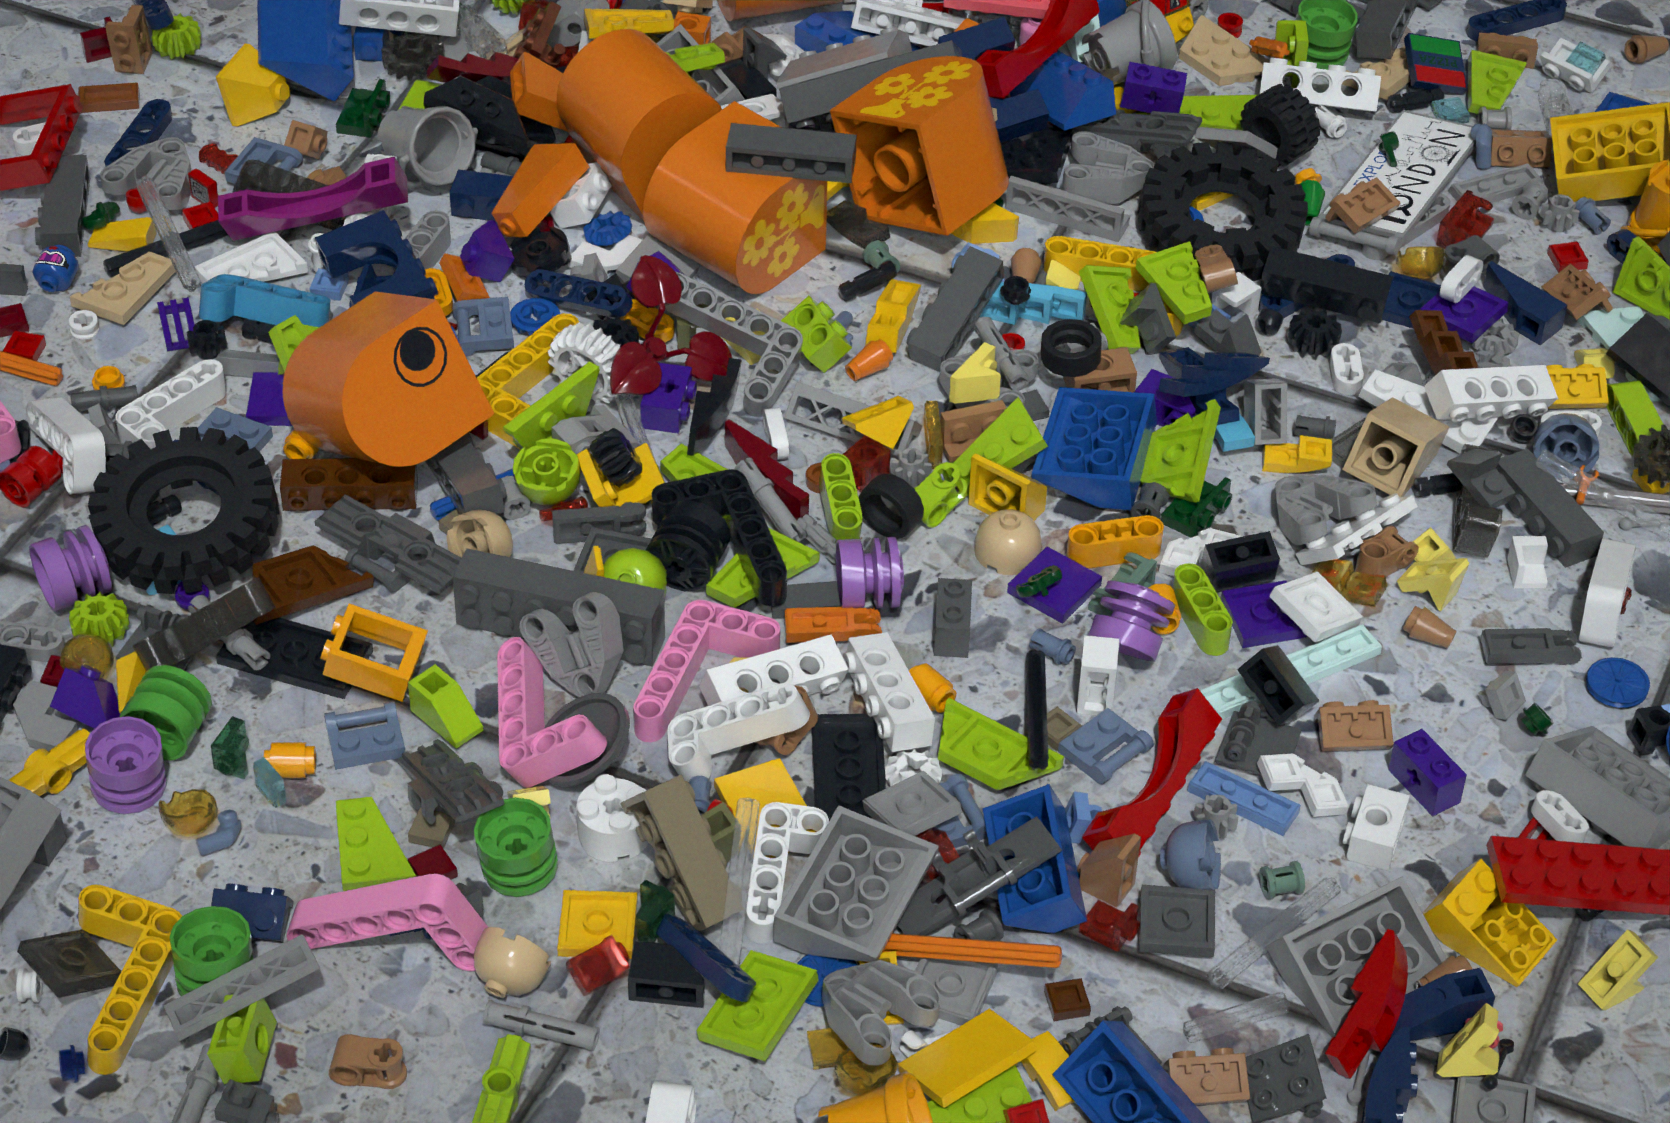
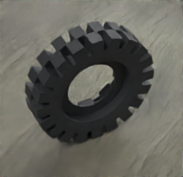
M1208 142L1193 143L1192 152L1185 146L1173 149L1170 157L1164 154L1156 160L1154 168L1150 167L1143 185L1138 210V224L1140 231H1144L1143 239L1149 248L1158 246L1157 252L1190 241L1195 260L1197 250L1209 245H1220L1227 257H1230L1235 272H1244L1247 278L1256 281L1262 279L1271 246L1297 252L1308 214V202L1304 201L1306 194L1301 184L1294 185L1296 177L1287 168L1277 171L1279 165L1277 160L1266 155L1258 163L1255 162L1258 150L1243 146L1237 156L1233 155V143L1218 142L1216 153H1212ZM1204 193H1229L1240 197L1251 206L1255 214V222L1248 230L1246 228L1226 229L1225 233L1214 231L1215 226L1202 220L1196 219L1194 221L1190 215L1189 206L1196 197Z
M181 427L179 441L177 442L172 441L169 429L154 433L155 448L150 449L142 439H139L127 446L131 460L117 453L107 463L109 474L102 472L98 474L93 483L95 493H90L88 502L90 512L88 516L93 533L104 550L112 572L122 580L129 576L131 585L143 590H147L154 581L157 593L174 594L178 580H182L185 593L203 591L202 576L208 575L214 587L230 581L227 566L232 567L240 575L253 566L251 553L262 557L270 546L268 536H275L279 525L277 515L280 514L278 498L268 464L265 465L264 457L255 447L249 449L247 441L235 434L226 440L224 430L208 428L202 441L197 427ZM193 481L205 483L207 487L215 489L219 494L221 507L216 518L205 528L186 535H170L155 529L148 521V506L160 496L159 491L168 485H171V489L192 486Z

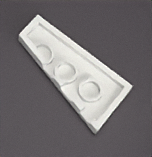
M1376 369L1358 396L1376 407L1393 397L1436 419L1425 387ZM1491 417L1486 420L1466 418L1458 422H1452L1451 419L1438 420L1450 427L1442 444L1459 454L1472 449H1479L1499 417Z
M1397 493L1389 495L1379 501L1381 506L1355 516L1356 520L1351 523L1344 521L1330 528L1331 534L1307 543L1306 548L1295 553L1300 565L1339 559L1345 555L1344 550L1356 548L1363 543L1362 539L1382 531L1381 526L1392 524L1417 508L1418 506L1413 495L1399 497Z

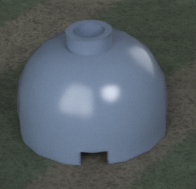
M1561 413L1549 417L1540 424L1534 435L1533 452L1534 456L1555 479L1563 480L1560 475L1574 476L1582 465H1585L1583 469L1584 475L1592 470L1599 459L1600 444L1595 429L1585 418L1576 414Z
M1212 819L1182 823L1174 828L1169 835L1167 846L1161 848V867L1163 870L1168 869L1171 880L1178 887L1218 889L1221 877V854L1215 852L1213 841H1219Z

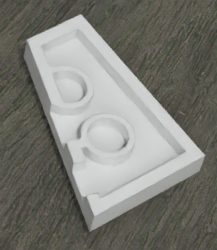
M271 232L194 266L195 276L202 284L221 274L236 275L265 282L308 273L307 262L276 232Z

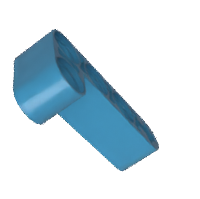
M221 274L201 285L199 317L203 320L222 322L232 316H238L278 325L296 314L302 324L320 328L329 322L331 300L319 294L241 276Z

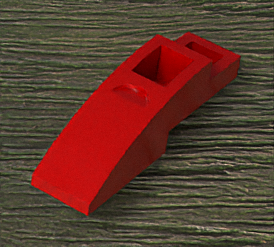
M1386 930L1380 942L1374 946L1372 954L1362 971L1356 975L1350 989L1358 1001L1349 1010L1347 1019L1337 1035L1331 1039L1325 1052L1338 1075L1349 1079L1352 1078L1369 1048L1379 1052L1383 1051L1394 1031L1402 1010L1407 988L1408 962L1407 952L1394 930Z

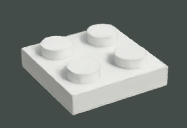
M1318 571L1274 587L1269 596L1279 606L1280 610L1287 614L1302 629L1303 633L1314 642L1357 627L1363 618Z

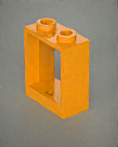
M349 603L344 616L337 614L331 630V634L335 635L334 640L327 639L320 657V659L326 661L322 675L403 702L408 689V682L415 671L428 630ZM348 631L405 650L399 669L397 670L342 651L341 648Z

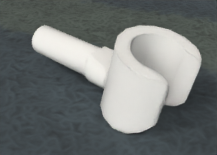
M910 1030L902 1036L901 1040L905 1045L900 1046L899 1049L907 1057H910L950 1032L921 1039L914 1031Z

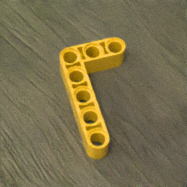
M1053 236L1045 242L1044 271L1048 273L1051 260L1061 263L1079 276V271L1086 265L1131 268L1132 277L1128 279V287L1131 290L1141 291L1149 283L1136 270V259L1156 252L1065 236ZM1163 301L1177 337L1181 334L1184 324Z
M567 313L554 316L477 377L495 413L488 419L489 432L517 447L513 442V437L505 433L503 426L530 407L529 404L521 401L519 398L552 373L554 367L548 363L551 358L548 354L550 344L553 342L554 337L565 327H568L570 324L576 325L579 323L577 317Z
M97 884L83 888L79 894V926L90 934L133 947L125 966L88 1035V1066L97 1074L107 1075L116 1072L121 1067L174 964L169 937L173 926L182 915L173 908Z

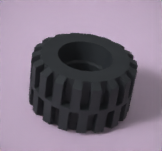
M1282 84L1272 86L1243 106L1244 110L1241 111L1240 115L1243 119L1240 121L1241 128H1243V131H1248L1278 148L1275 159L1279 162L1278 167L1281 165L1284 167L1312 150L1319 141L1317 137L1320 136V129L1318 128L1320 123L1319 118L1315 115L1314 107H1311L1306 96L1303 97L1301 95V91L1298 89L1293 90L1290 85L1286 84L1283 86Z

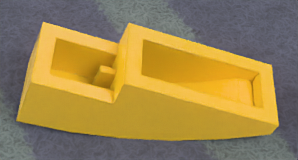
M895 279L889 281L878 298L875 314L868 323L866 345L870 341L881 339L889 346L892 353L897 352L916 307L921 284Z

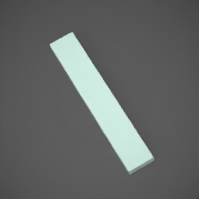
M1362 624L1286 656L1305 682L1310 684L1381 655L1382 645ZM1241 674L1200 690L1222 719L1232 716L1234 711L1239 712L1241 706L1247 701H1255L1261 704L1255 693L1248 688Z

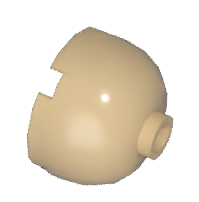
M478 509L463 513L452 519L451 522H454L453 528L447 530L446 536L450 552L462 558L466 548L511 557L513 550L512 534L505 521L496 513Z
M1013 509L999 510L991 513L981 522L975 537V557L979 563L986 569L987 564L997 568V573L1002 575H1017L1042 550L1040 529L1036 523L1024 512Z
M488 927L481 934L474 951V968L479 978L486 983L484 989L496 997L505 998L506 994L519 996L527 994L538 987L551 966V961H547L549 955L525 937L517 934L514 940L503 937L505 929Z

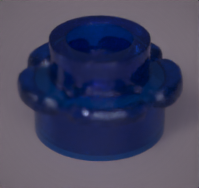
M70 1045V1049L58 1050L62 1081L74 1080V1083H77L78 1075L85 1074L83 1051L75 1052L74 1045Z

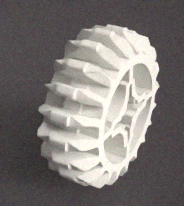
M580 322L576 325L570 324L559 332L550 344L548 354L551 358L548 363L554 367L552 373L559 376V383H562L589 361L599 366L600 371L591 399L595 403H599L602 400L610 403L618 396L611 394L610 373L614 356L621 344H615L611 340L612 335L606 336L601 328L595 330L590 323L586 326Z

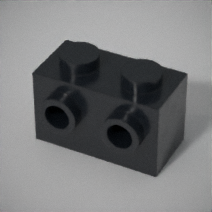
M1267 531L1205 544L1200 565L1215 591L1220 592L1275 580L1280 557L1271 533Z
M1279 645L1262 648L1237 669L1244 678L1248 688L1255 693L1268 715L1278 726L1296 721L1319 702V699Z

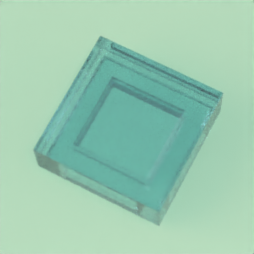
M1580 41L1566 62L1593 76L1606 57L1604 52Z
M1460 97L1432 101L1431 111L1436 118L1462 124L1469 123L1470 114Z
M265 757L253 763L256 788L275 808L286 803L283 778Z

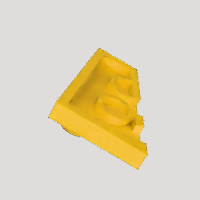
M584 9L583 20L589 39L597 38L605 33L620 29H633L644 34H664L666 31L674 30V18L671 10Z

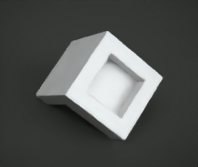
M1237 272L1238 284L1212 292L1211 303L1221 310L1231 305L1251 316L1258 311L1262 287L1242 273Z
M1512 536L1507 562L1514 589L1547 587L1548 581L1544 568V560L1548 548L1546 536Z

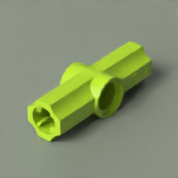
M507 1034L503 1038H498L490 1067L482 1076V1092L472 1123L510 1122L512 1113L518 1107V1092L531 1053V1044L524 1041L521 1036Z

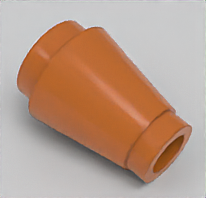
M883 340L870 341L845 365V371L853 381H857L888 368L889 363L893 361V354Z

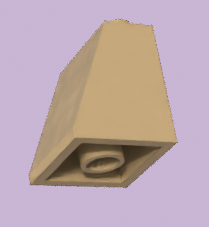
M1392 397L1367 414L1342 470L1366 483L1372 484L1389 495L1397 493L1399 497H1404L1412 487L1414 480L1420 477L1437 455L1450 427Z

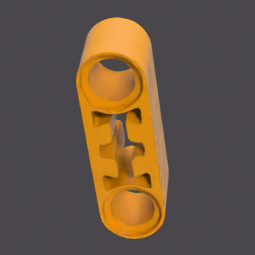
M1145 515L1075 525L1068 533L1066 557L1086 568L1132 563L1124 559L1125 555L1129 552L1136 553L1149 560L1151 558L1155 559L1161 553L1164 530L1163 522L1157 517Z

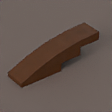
M1415 310L1409 316L1418 342L1435 375L1441 370L1478 368L1474 353L1464 352L1458 332L1448 331L1442 311Z

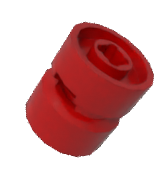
M31 446L18 457L16 462L11 463L0 472V490L15 505L23 508L28 507L41 496L42 491L48 490L61 478L60 466L48 451L39 446Z

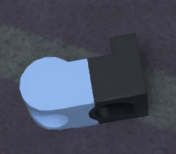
M1670 704L1636 710L1627 735L1641 756L1653 754L1656 747L1666 745L1667 731L1670 726Z

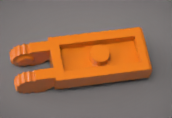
M813 607L786 608L785 610L786 643L806 642L831 634L835 641H848V638L882 633L881 627L878 625L881 620L880 612H878V609L875 610V608Z

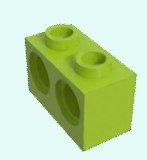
M808 295L781 321L800 331L803 338V354L812 364L825 373L850 351L852 346L845 338L848 335L847 330L837 320L833 321L832 317L835 315L833 310L824 301L817 303Z

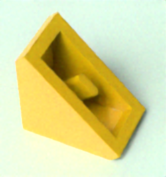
M896 396L844 416L841 419L844 425L893 449L914 409L912 401Z

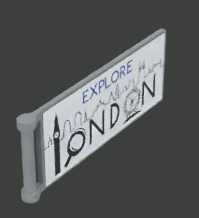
M1402 111L1385 132L1394 131L1398 137L1399 147L1393 150L1397 166L1391 167L1385 152L1381 153L1379 151V144L1382 142L1379 139L1332 198L1333 200L1340 193H1344V195L1350 193L1361 181L1367 183L1378 177L1400 201L1397 210L1354 234L1340 217L1331 222L1325 218L1331 209L1329 202L1320 215L1313 217L1311 220L1309 233L1319 237L1323 234L1384 249L1387 254L1397 255L1404 240L1476 147V140L1471 137V128L1473 126L1414 112Z

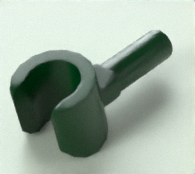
M1394 131L1381 134L1380 139L1382 142L1379 144V151L1381 153L1385 152L1391 167H1396L1397 161L1393 150L1399 147L1398 137Z

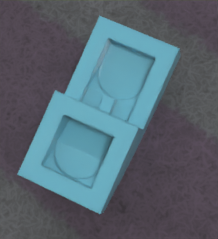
M1240 413L1239 421L1219 424L1216 427L1214 439L1217 438L1223 452L1254 447L1255 436Z

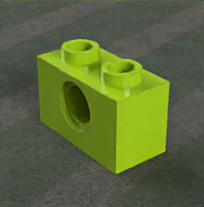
M233 994L225 995L223 1003L230 1000ZM264 998L216 1023L207 1055L224 1084H227L230 1079L239 1083L255 1082L261 1079L277 1024Z

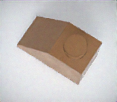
M1131 834L1101 841L1091 854L1086 852L1077 868V871L1080 873L1081 890L1117 908L1135 885L1141 836Z

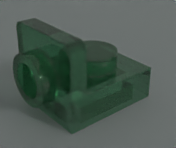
M232 716L211 744L213 768L224 775H232L240 779H245L248 775L245 752L249 745V738L246 735L245 720Z
M644 880L640 884L641 907L636 914L635 922L637 924L638 941L649 943L655 942L659 937L656 934V930L665 914L675 916L674 894L666 887Z

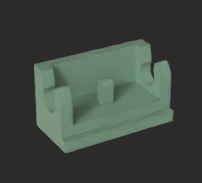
M1129 552L1125 555L1124 559L1134 563L1137 568L1123 563L1119 571L1110 580L1134 583L1148 588L1155 584L1157 561ZM1105 587L1103 589L1097 588L1093 592L1096 598L1089 602L1088 610L1099 615L1112 616L1113 612L1101 605L1100 601L1102 597L1118 598L1107 593Z

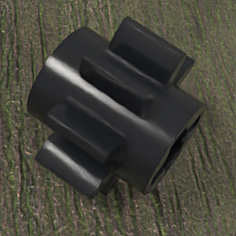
M199 321L194 325L193 331H187L190 353L194 354L197 352L198 357L201 359H214L221 353V349L227 348L224 327H217V324L213 321Z

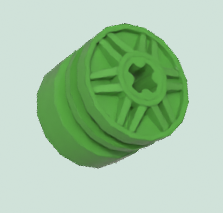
M1302 0L1298 6L1295 20L1306 21L1309 40L1306 62L1317 63V69L1328 70L1329 65L1343 66L1349 56L1351 39L1354 36L1358 22V13L1345 0Z
M169 665L154 666L145 672L133 696L130 697L121 712L120 717L139 718L153 725L161 736L164 761L176 760L184 756L197 730L206 718L212 706L211 695L200 680L183 669Z
M517 797L504 799L505 805L480 814L474 827L475 842L480 857L483 877L492 889L502 895L513 897L532 895L545 888L551 882L558 868L557 851L550 817L541 805L530 799Z
M209 906L195 909L182 916L172 928L169 938L177 991L181 996L253 960L249 924L240 913L227 907Z

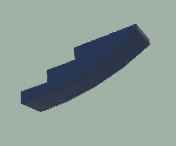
M1189 347L1159 353V359L1168 375L1174 378H1181L1183 365H1203L1204 358ZM1226 388L1205 395L1189 396L1197 415L1208 409L1206 402L1216 399L1221 407L1217 425L1240 420L1239 408L1226 398Z
M1205 352L1203 365H1183L1181 378H1160L1159 391L1182 397L1209 394L1249 378L1267 366L1270 358L1246 352Z

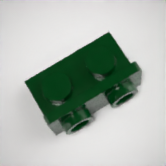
M384 79L378 80L374 91L352 88L336 122V132L338 134L372 137L375 128L380 127L384 108L388 109L390 104V91H386V81Z
M1224 477L1217 486L1204 481L1199 502L1175 498L1161 514L1163 525L1190 538L1197 536L1199 531L1210 528L1215 516L1220 511H1225L1231 503V479Z

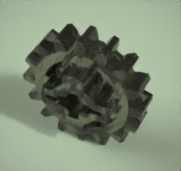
M404 31L402 36L394 35L393 42L386 41V48L381 49L383 67L387 69L388 74L393 75L396 73L397 79L407 76L408 81H411L413 76H417L420 80L423 79V75L427 74L428 67L438 55L445 57L443 41H439L438 35L431 37V34L415 32L414 34H409V32Z
M1663 424L1661 425V431L1657 432L1651 427L1649 428L1648 436L1641 434L1639 436V443L1634 445L1633 465L1638 467V475H1648L1647 483L1649 484L1656 480L1660 481V488H1664L1667 483H1670V430Z

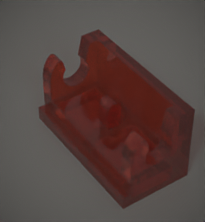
M1467 190L1440 221L1436 245L1446 249L1450 244L1461 242L1473 235L1483 238L1493 226L1494 218L1481 213L1479 207L1490 211L1493 208L1492 203L1473 195L1472 191Z

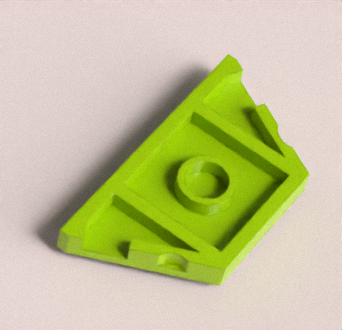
M589 361L503 426L505 433L513 437V442L517 447L522 449L526 446V450H528L530 447L536 446L535 441L552 439V427L559 421L571 417L586 416L600 371L599 366Z
M1216 399L1206 402L1208 409L1193 418L1187 413L1176 419L1172 424L1165 425L1152 433L1140 480L1142 485L1156 482L1164 486L1171 497L1199 502L1221 409Z
M951 698L946 700L938 760L996 790L1060 770L1063 767L1065 756L1048 748V766L1044 770L1040 768L1032 769L1029 766L1028 737Z

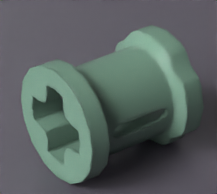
M876 240L866 246L862 257L867 264H871L873 268L876 267L878 269L880 264L891 260L896 267L897 273L899 272L900 262L896 257L890 255L886 242Z
M1292 861L1289 863V866L1270 869L1268 866L1260 868V885L1263 895L1267 899H1273L1275 894L1294 891L1296 894L1304 893L1305 877L1301 864L1298 861Z

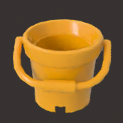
M1669 159L1662 160L1653 165L1639 205L1631 213L1627 226L1621 227V229H1627L1636 236H1639L1662 257L1663 255L1657 245L1670 231Z
M903 1072L890 1077L884 1086L836 1104L821 1107L818 1117L828 1115V1123H933L922 1088L915 1076L909 1072Z

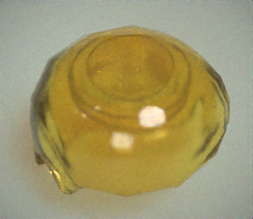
M1435 246L1408 247L1405 255H1401V251H1398L1396 264L1403 275L1421 280L1430 279L1437 275L1443 267L1444 248Z
M79 634L69 639L60 655V666H62L63 670H65V667L80 669L81 665H87L101 671L100 677L103 679L108 678L114 664V654L111 646L105 639L95 634Z
M191 789L182 793L174 791L168 804L163 800H160L158 803L159 813L164 825L173 834L189 838L206 831L217 818L218 807L216 800L206 790Z
M878 1043L872 1044V1046L883 1048V1046ZM848 1048L845 1052L838 1055L834 1072L841 1087L846 1092L857 1096L884 1086L890 1077L895 1076L898 1062L891 1051L887 1062L882 1065H868L860 1061Z

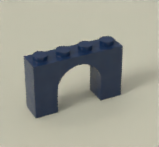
M1001 17L940 36L938 44L952 40L961 49L963 57L976 60L987 50L1011 51L1015 47L1016 40L1005 17ZM1039 89L1006 99L989 97L991 107L997 109V121L995 123L1000 143L1047 128L1049 111Z
M384 210L315 237L320 259L332 279L363 267L364 264H385L396 269L393 275L386 281L351 295L352 306L375 291L435 299L434 296L438 295L433 279L425 277V268L420 258H413L414 252L407 238L402 240V233L395 219L390 221Z

